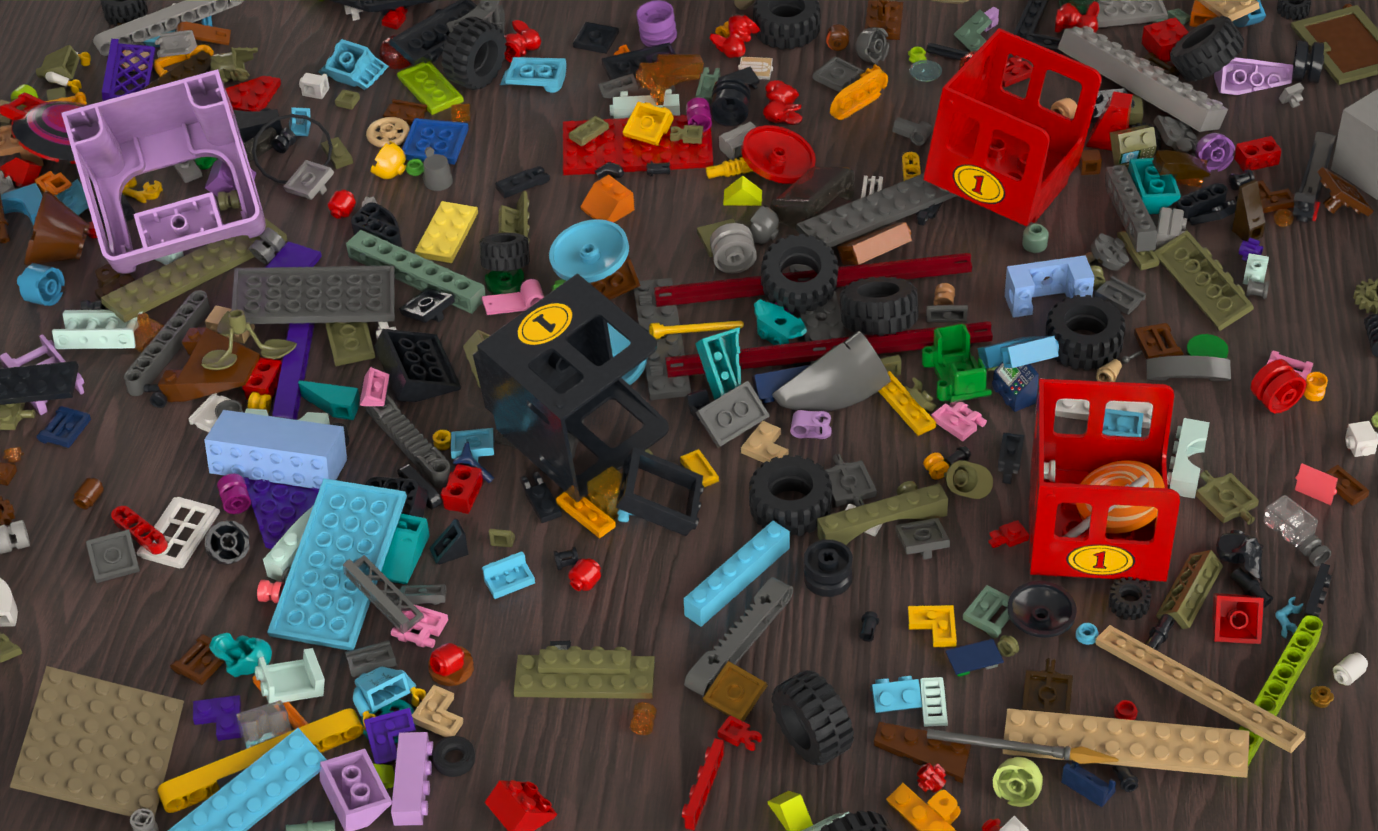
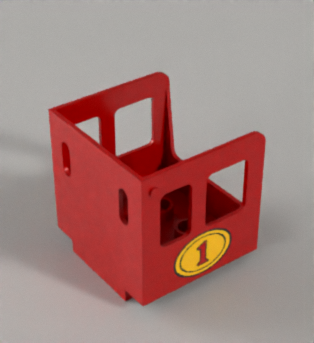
M998 28L942 88L923 180L1026 227L1030 222L1035 223L1067 185L1070 174L1080 163L1102 81L1100 73L1090 66ZM1009 54L1022 57L1033 64L1025 98L1005 91L1002 88ZM1047 70L1057 72L1078 81L1082 85L1073 119L1040 105L1039 100Z
M1039 379L1030 467V575L1105 579L1125 578V580H1128V577H1132V580L1138 578L1143 581L1167 582L1180 505L1179 493L1169 489L1167 485L1166 458L1174 403V390L1170 386L1148 383ZM1059 399H1083L1090 402L1087 430L1084 434H1060L1054 432L1056 402ZM1109 401L1151 403L1153 409L1149 434L1146 437L1104 435L1102 431L1106 404ZM1055 460V482L1044 479V462ZM1116 461H1137L1154 468L1162 477L1165 488L1081 484V482L1092 471L1103 465ZM1076 503L1090 504L1092 511L1089 528L1076 538L1063 537L1083 521L1079 515ZM1113 505L1147 506L1158 509L1156 518L1137 530L1118 534L1106 533L1108 511Z

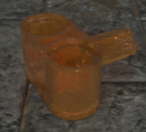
M139 313L137 315L139 327L134 330L136 344L134 349L141 353L164 327L160 322L152 318L149 319L146 313Z

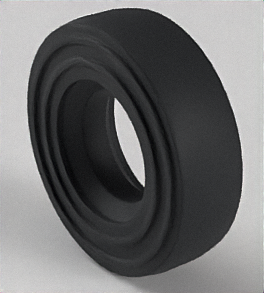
M450 736L444 738L437 743L433 750L434 766L441 774L448 777H457L467 773L475 763V749L472 743L464 737ZM452 750H459L463 753L462 759L454 763L448 762L445 756Z

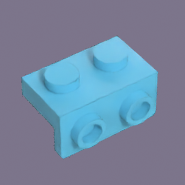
M1105 409L1102 433L1107 436L1141 437L1144 413Z
M523 552L512 554L482 567L484 582L494 599L535 584V577L526 564Z
M912 676L899 677L897 682H889V679L875 680V684L870 686L875 713L922 708L919 680H912Z

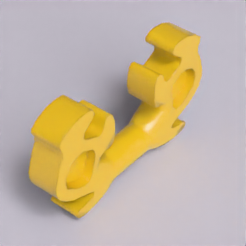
M133 177L125 185L122 193L123 195L135 198L141 203H147L146 200L158 198L163 188L161 183L155 180L154 185L146 182L143 185V191H135L130 189L137 185L136 178Z

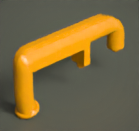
M198 45L190 54L155 59L153 68L161 77L169 72L164 70V67L188 60L201 50L210 56L214 54V51L208 45Z

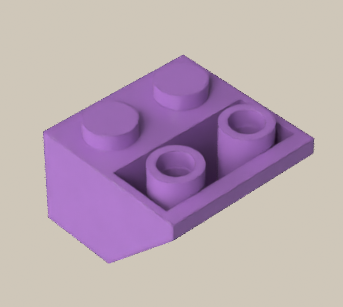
M220 159L213 163L205 189L217 197L218 192L224 191L228 193L231 190H236L231 169ZM251 169L253 178L255 179L256 172Z

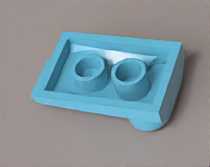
M513 57L511 65L505 71L500 85L544 86L545 91L555 93L561 89L566 76V59Z

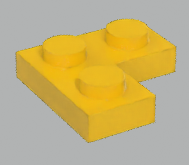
M954 605L908 606L909 630L932 629L933 647H956Z

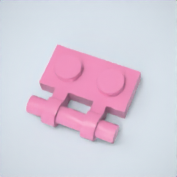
M962 401L951 402L950 406L945 403L931 414L936 424L961 441H964L977 431V424L984 427L987 422L982 417V414L972 411Z
M414 605L424 615V618L404 634L393 627L391 636L397 637L398 640L403 642H414L422 648L425 646L433 648L435 639H431L429 636L431 634L439 637L448 622V615ZM402 611L409 621L416 616L412 611ZM412 629H415V630H418V631H421V632H420L419 635H418V634L412 633L411 630H412Z

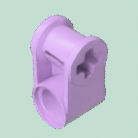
M798 410L793 414L790 432L796 438L826 439L832 434L831 427L829 426L831 416L825 411Z

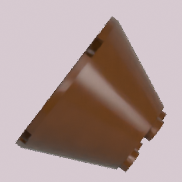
M47 190L43 194L33 226V234L28 244L24 265L27 266L32 263L43 264L72 259L80 260L90 223L84 221Z

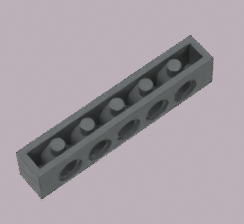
M1125 165L1106 167L1105 188L1135 251L1156 250L1157 229Z

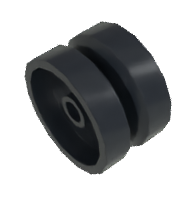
M1297 40L1292 81L1301 82L1304 79L1305 71H1308V82L1319 83L1324 63V43L1314 42L1310 53H1308V42Z
M821 540L807 548L804 553V582L807 588L814 594L822 597H834L849 589L852 583L853 555L845 544L836 540Z

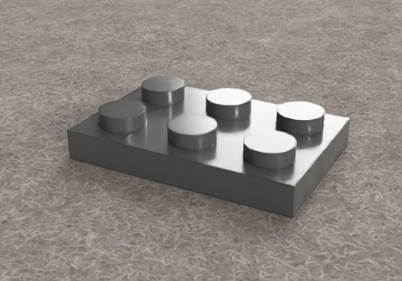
M749 381L695 412L717 448L770 416Z

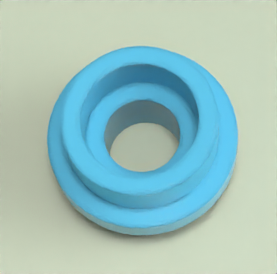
M1083 623L1076 630V639L1082 644H1093L1099 636L1096 626L1091 623Z

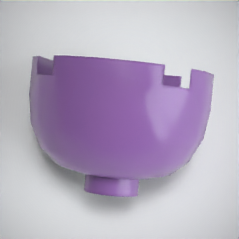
M1211 133L1199 140L1195 156L1204 162L1209 172L1218 169L1219 172L1227 168L1233 161L1235 146L1225 135Z

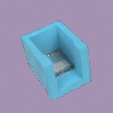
M291 107V114L310 117V108ZM291 117L289 129L296 136H308L311 122L307 119Z

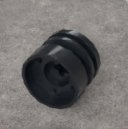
M724 77L715 82L712 89L710 114L718 124L737 126L746 120L751 94L750 88L745 81L737 77Z

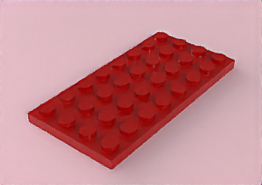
M687 115L673 116L674 120L667 134L663 133L656 146L623 135V130L629 118L602 119L609 124V129L585 145L580 146L569 139V133L588 120L563 122V175L596 174L595 170L608 162L619 164L624 172L647 171L646 166L650 161H653V163L670 162V170L713 166L711 127L703 132L702 144L683 143V139L671 141V127L677 126L684 129V125H688Z

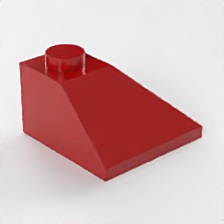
M1214 593L1212 614L1214 642L1261 644L1264 598Z

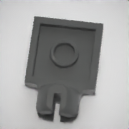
M1157 115L1154 123L1165 144L1174 148V151L1187 153L1195 157L1194 153L1198 140L1191 127L1171 117Z

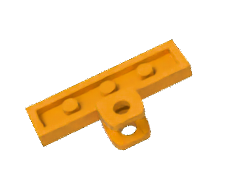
M902 783L886 799L888 804L918 831H956L951 824L958 818L961 809L957 806V800L946 790L937 792L926 804L909 787Z

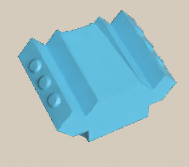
M341 39L336 44L333 55L318 72L321 75L327 74V77H331L335 81L353 87L359 86L365 90L389 66L376 58L368 47Z

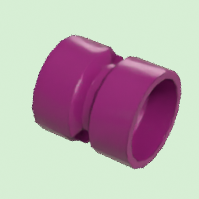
M704 98L691 99L686 105L688 125L703 126V132H705L712 125L710 105Z
M235 473L228 474L218 481L217 488L223 508L227 513L240 514L250 507L251 499L245 480L241 475Z

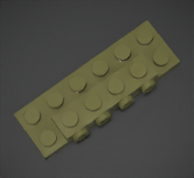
M1185 231L1154 251L1162 265L1219 331L1254 309L1253 304L1244 295L1245 292L1239 284L1235 285L1233 283L1234 280L1229 272L1224 273L1220 262L1217 259L1213 260L1210 251L1206 247L1202 248L1188 231Z
M548 646L546 649H540L539 655H518L514 697L653 699L655 656H632L631 650H627L624 647L604 650L602 647L595 646L591 650H582L580 647L572 646L568 650H559L555 646Z

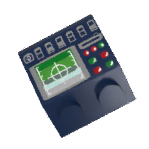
M1002 361L994 370L992 386L1003 397L1005 404L1009 405L1016 412L1036 404L1039 374L1031 364L1015 368H1004Z

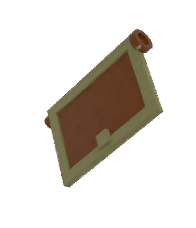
M1346 4L1340 10L1291 23V28L1300 39L1308 42L1310 51L1314 42L1324 43L1323 67L1338 85L1378 74V28L1358 5Z

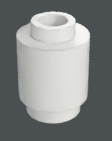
M1360 653L1346 656L1333 668L1335 680L1340 684L1351 685L1366 672L1368 667L1366 658Z

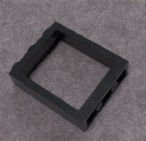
M633 447L624 459L616 508L687 536L692 529H696L699 522L697 513L702 504L699 500L704 490V485H702L703 475ZM638 468L688 488L689 496L686 515L633 494Z

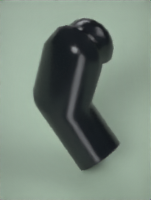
M608 162L595 170L599 178L606 174L614 175L617 178H621L624 175L622 166L612 162Z

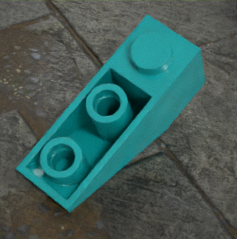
M299 380L301 397L334 418L354 420L360 406L358 388Z

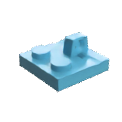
M78 179L72 182L71 187L54 195L77 215H80L89 208L83 186Z
M493 428L451 432L452 459L462 455L466 442H469L471 453L477 462L479 456L494 455Z

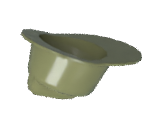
M959 460L954 462L948 471L944 473L949 489L957 495L981 499L986 497L993 487V478L990 471L979 464Z

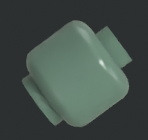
M1032 224L1026 227L1023 231L1022 240L1024 249L1031 253L1044 251L1048 246V230L1040 224Z

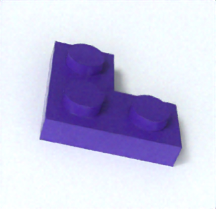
M240 695L193 701L194 724L216 722V737L218 741L241 738Z
M410 708L364 720L375 764L395 762L397 750L393 738L398 737L399 733L416 732Z

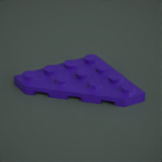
M244 477L266 548L272 549L288 529L314 505L320 489L273 483L269 480L263 481V479L252 480L249 477Z

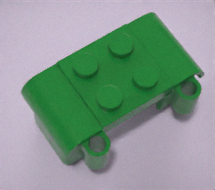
M956 324L936 328L934 330V345L926 346L922 349V365L926 368H934L938 378L937 399L940 401L948 400L951 403L991 396V389L986 387L987 369L982 359L978 358L977 364L974 356H971L970 334L966 325Z

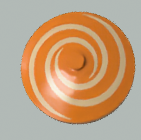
M1116 461L1103 465L1092 471L1081 482V484L1125 486L1126 484L1130 485L1144 474L1149 482L1142 487L1165 488L1162 477L1154 468L1137 461ZM1076 503L1081 519L1085 520L1091 515L1092 506L1086 503ZM1118 505L1108 513L1106 533L1118 534L1137 530L1155 519L1158 509L1147 506Z

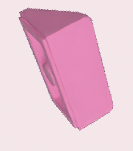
M370 367L364 377L360 406H384L390 374Z

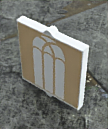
M741 57L738 70L751 66L759 79L770 80L771 71H773V58Z

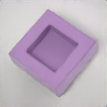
M995 7L985 12L992 21L984 30L985 32L998 24L999 9Z

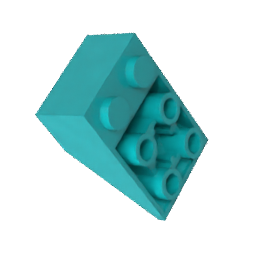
M406 514L400 515L381 570L391 582L408 584L430 536L426 518Z

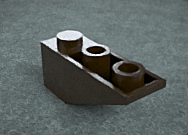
M1257 180L1245 183L1239 188L1232 231L1243 241H1249V238L1257 240L1262 238L1264 233L1265 218Z

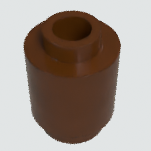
M86 478L74 494L73 502L84 510L92 507L104 491L101 481L96 478Z

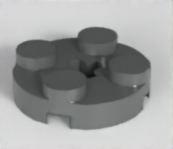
M1101 233L1091 244L1093 256L1096 259L1100 258L1103 261L1102 265L1110 270H1120L1129 261L1128 254L1124 248L1125 244L1119 238L1114 239Z

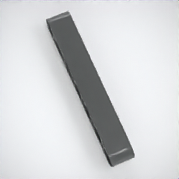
M197 290L188 296L125 372L124 381L130 395L139 396L145 392L144 385H151L183 346L182 340L189 328H197L211 310L205 291Z

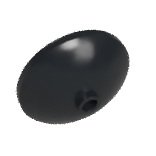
M1032 581L1017 587L1010 595L1007 607L1010 620L1019 630L1031 636L1042 638L1054 637L1066 632L1073 625L1077 613L1076 603L1071 594L1061 586L1046 581Z

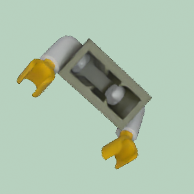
M67 45L48 54L44 58L42 67L36 69V74L39 78L45 77L50 84L57 83L65 87L70 86L72 93L76 94L79 92V88L82 89L81 82L77 79L69 80L73 79L79 60H81V65L83 66L90 65V54L88 52L78 54L71 45Z

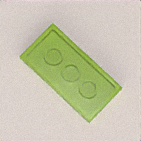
M430 61L428 63H419L397 73L399 80L420 103L427 105V110L431 115L464 102L463 96Z

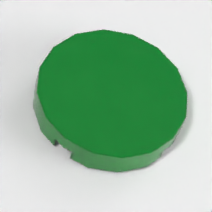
M1211 334L1194 336L1189 340L1186 348L1188 356H1209L1227 359L1229 352L1225 341Z

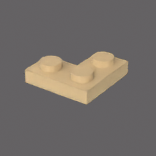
M762 421L741 447V453L764 463L766 461L770 462L774 457L782 458L783 455H788V449L774 444L781 435V428Z
M433 685L412 714L414 724L446 738L455 736L463 725V718L446 711L454 700V693Z

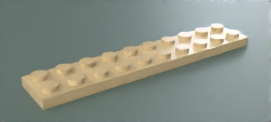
M1007 708L1004 740L1047 746H1064V748L1066 746L1071 748L1083 746L1119 759L1118 762L1100 764L1247 778L1250 731ZM1003 749V754L1065 760L1064 757L1061 759L1049 755Z

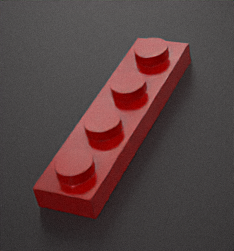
M715 738L712 746L707 747L704 766L700 765L697 774V784L692 785L689 795L691 799L689 804L685 803L682 810V818L685 819L686 829L694 831L724 757V740Z

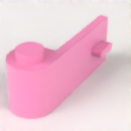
M529 279L522 284L521 292L482 296V302L486 314L492 315L526 311L545 296L539 281Z

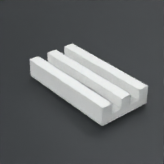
M864 175L861 198L866 196L867 184H871L869 195L874 193L875 184L878 185L877 192L882 190L883 177L879 176V179H875V176H872L871 179H868V176Z

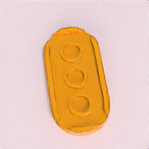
M876 69L841 90L831 104L830 114L838 120H843L875 101L881 95L880 91L882 88H886L888 75L881 69Z

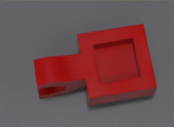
M403 6L395 9V11L390 10L381 20L382 26L398 30L406 20L405 14L408 12V9H404Z
M1017 520L1000 526L999 530L991 531L989 535L992 539L988 540V543L992 548H997L1005 543L1010 548L1028 541L1029 534Z

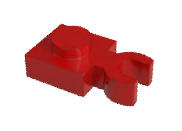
M731 715L717 731L719 738L737 747L742 742L750 751L755 750V743L751 742V740L762 741V735L759 732L750 731L749 724Z

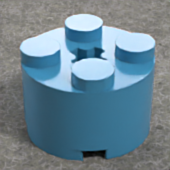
M32 263L18 276L17 284L25 301L44 306H53L62 297L63 292L60 291L61 286L65 285L63 273L59 269Z

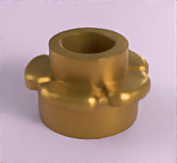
M1316 686L1311 690V701L1319 708L1329 706L1330 702L1334 699V694L1326 686Z

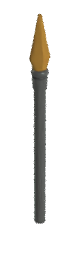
M928 729L927 732L928 739L1049 755L1061 759L1064 757L1065 760H1073L1079 764L1119 761L1118 758L1083 746L1075 748L1066 746L1064 748V746H1047Z

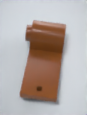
M180 22L177 25L176 32L192 30L196 40L229 46L231 33L229 29L191 22Z

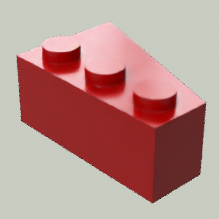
M1115 91L1112 93L1102 114L1089 134L1086 147L1112 151L1110 132L1129 128L1133 94Z

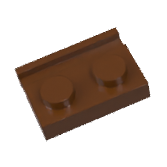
M393 99L392 104L388 106L383 114V118L397 117L412 126L414 118L423 119L424 113L428 111L427 105Z

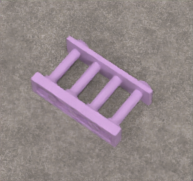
M43 334L39 336L42 343L41 347L17 359H11L7 353L0 355L3 368L20 367L45 353L50 358L36 365L66 361L56 351L53 341H48ZM77 373L75 388L80 394H83L82 384H84V380ZM47 400L30 402L40 415L48 412L45 405L48 402Z

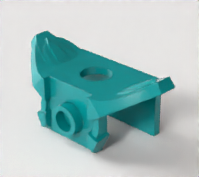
M761 299L754 304V313L757 317V334L773 345L789 344V339L802 336L807 332L802 319H797L784 310V307Z

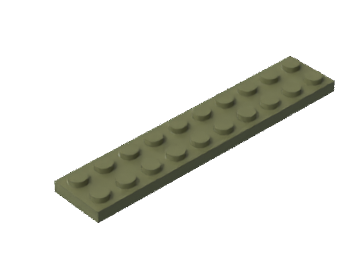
M265 218V229L267 227L271 228L284 241H287V235ZM240 235L209 243L101 297L102 304L125 323L137 317L139 312L143 311L145 313L254 258L255 256L250 252L249 247L256 239L260 240V237L249 238L248 235Z

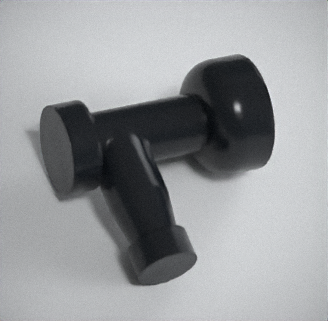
M145 384V392H155L151 395L150 403L157 408L165 407L167 397L162 393L158 384Z

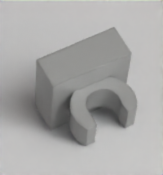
M1297 83L1285 88L1279 100L1282 104L1289 102L1293 108L1299 106V102L1303 100L1301 92L1304 87L1301 83Z

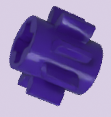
M1249 238V241L1242 242L1239 255L1243 256V261L1247 262L1249 253L1262 255L1263 246L1259 245V240Z

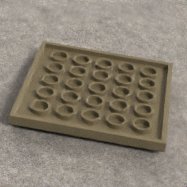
M46 666L10 788L126 816H131L138 809L145 808L151 810L155 817L160 799L157 789L164 783L184 701Z

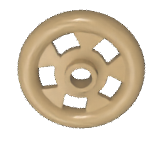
M385 117L370 124L366 131V137L371 144L380 148L386 143L389 144V141L400 145L405 142L410 127L407 122L400 118ZM403 129L402 133L397 132V130Z

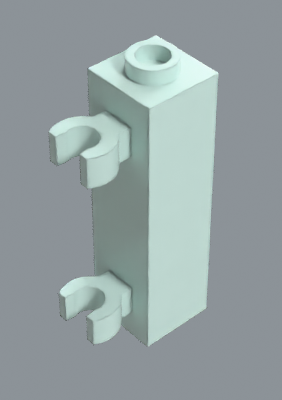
M664 89V95L628 96V91H620V97H613V105H610V116H614V119L630 118L638 101L642 103L648 102L659 108H668L673 116L680 115L679 94H672L671 89Z

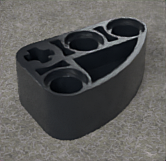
M373 202L367 203L351 218L353 235L362 230L393 245L402 247L397 220L383 206Z
M372 477L368 479L365 485L405 491L407 498L401 514L423 518L428 499V490L416 480L388 477Z

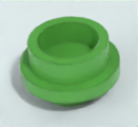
M419 159L408 161L406 172L413 176L422 174V161Z

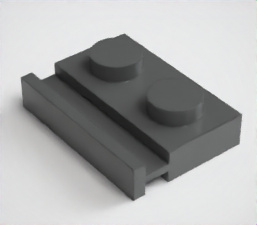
M1114 276L1095 291V297H1101L1105 302L1108 300L1113 304V307L1116 306L1127 315L1140 305V302L1144 301L1146 293Z
M389 640L345 652L352 677L369 673L382 666L390 668L397 665Z

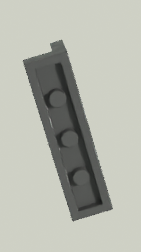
M365 555L354 563L349 559L343 564L345 576L402 634L406 633L424 618V615ZM362 564H365L370 569L369 575H365L359 569ZM372 580L382 581L384 583V590H380ZM387 595L397 596L399 598V605H395ZM401 611H412L416 616L409 621Z

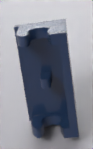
M1073 760L1071 765L1067 763L1063 767L1061 783L1103 807L1115 793L1116 782L1110 779L1109 784L1080 767L1079 763Z

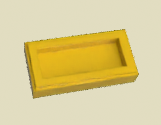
M699 449L680 457V462L686 469L703 475L702 485H704V488L719 482V476Z

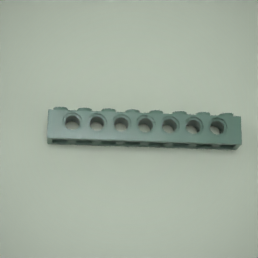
M360 230L346 243L349 258L366 266H394L395 279L421 291L431 288L451 294L455 300L451 305L471 314L483 303L482 296H486L485 287L481 283L365 231Z

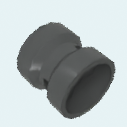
M1312 535L1301 543L1299 550L1304 556H1308L1309 561L1317 567L1330 558L1331 550L1327 546H1323L1321 540L1316 535Z

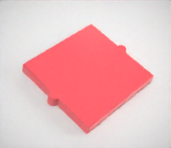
M1301 464L1299 474L1295 477L1297 479L1295 490L1331 505L1333 497L1337 493L1336 485L1338 478Z

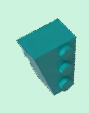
M740 327L701 339L695 343L714 400L741 385L738 335L740 334Z

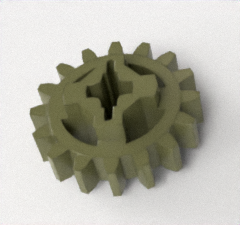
M1378 278L1375 282L1371 279H1368L1367 283L1361 281V284L1356 286L1354 292L1355 304H1360V310L1365 308L1367 314L1370 311L1373 314L1378 313Z

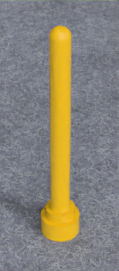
M742 321L675 326L650 323L649 333L655 339H660L664 337V334L729 330L738 327L741 329L744 327V323Z

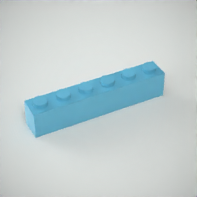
M775 521L770 522L684 598L685 616L702 627L790 549V531Z

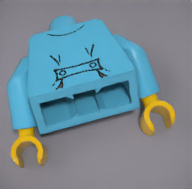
M382 666L369 673L361 674L355 680L356 688L353 691V702L360 716H363V727L366 731L364 720L376 717L374 714L369 713L370 711L374 712L409 693L412 694V705L418 707L419 699L423 700L426 692L420 688L416 689V684L405 671Z

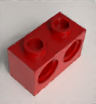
M1269 136L1236 144L1234 159L1243 172L1247 169L1253 171L1279 165L1282 150L1273 137Z
M260 357L246 385L242 386L246 400H249L252 392H257L262 396L264 394L270 395L272 399L278 387L282 366L281 360Z
M457 464L454 472H451L449 475L447 486L443 487L441 492L444 509L469 514L483 485L482 469Z

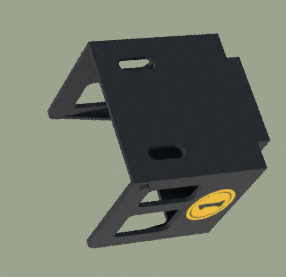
M578 273L478 344V351L473 354L485 408L493 414L496 429L576 502L582 500L623 468L624 459L633 447L646 451L669 431L667 420L622 378L655 353L657 350L655 337ZM608 324L631 342L628 347L614 357ZM608 400H616L643 424L640 430L615 448L607 446L582 424V420ZM567 433L572 434L598 457V461L580 475L575 474Z

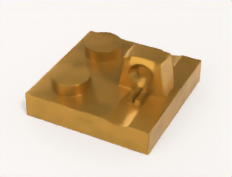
M728 661L703 697V701L727 716L731 715L744 722L768 685L766 682Z

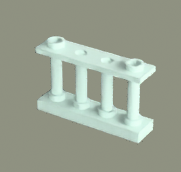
M65 310L63 312L65 329H53L52 334L55 349L135 348L134 331L145 330V316L142 311L138 313L137 317L124 323L110 310Z

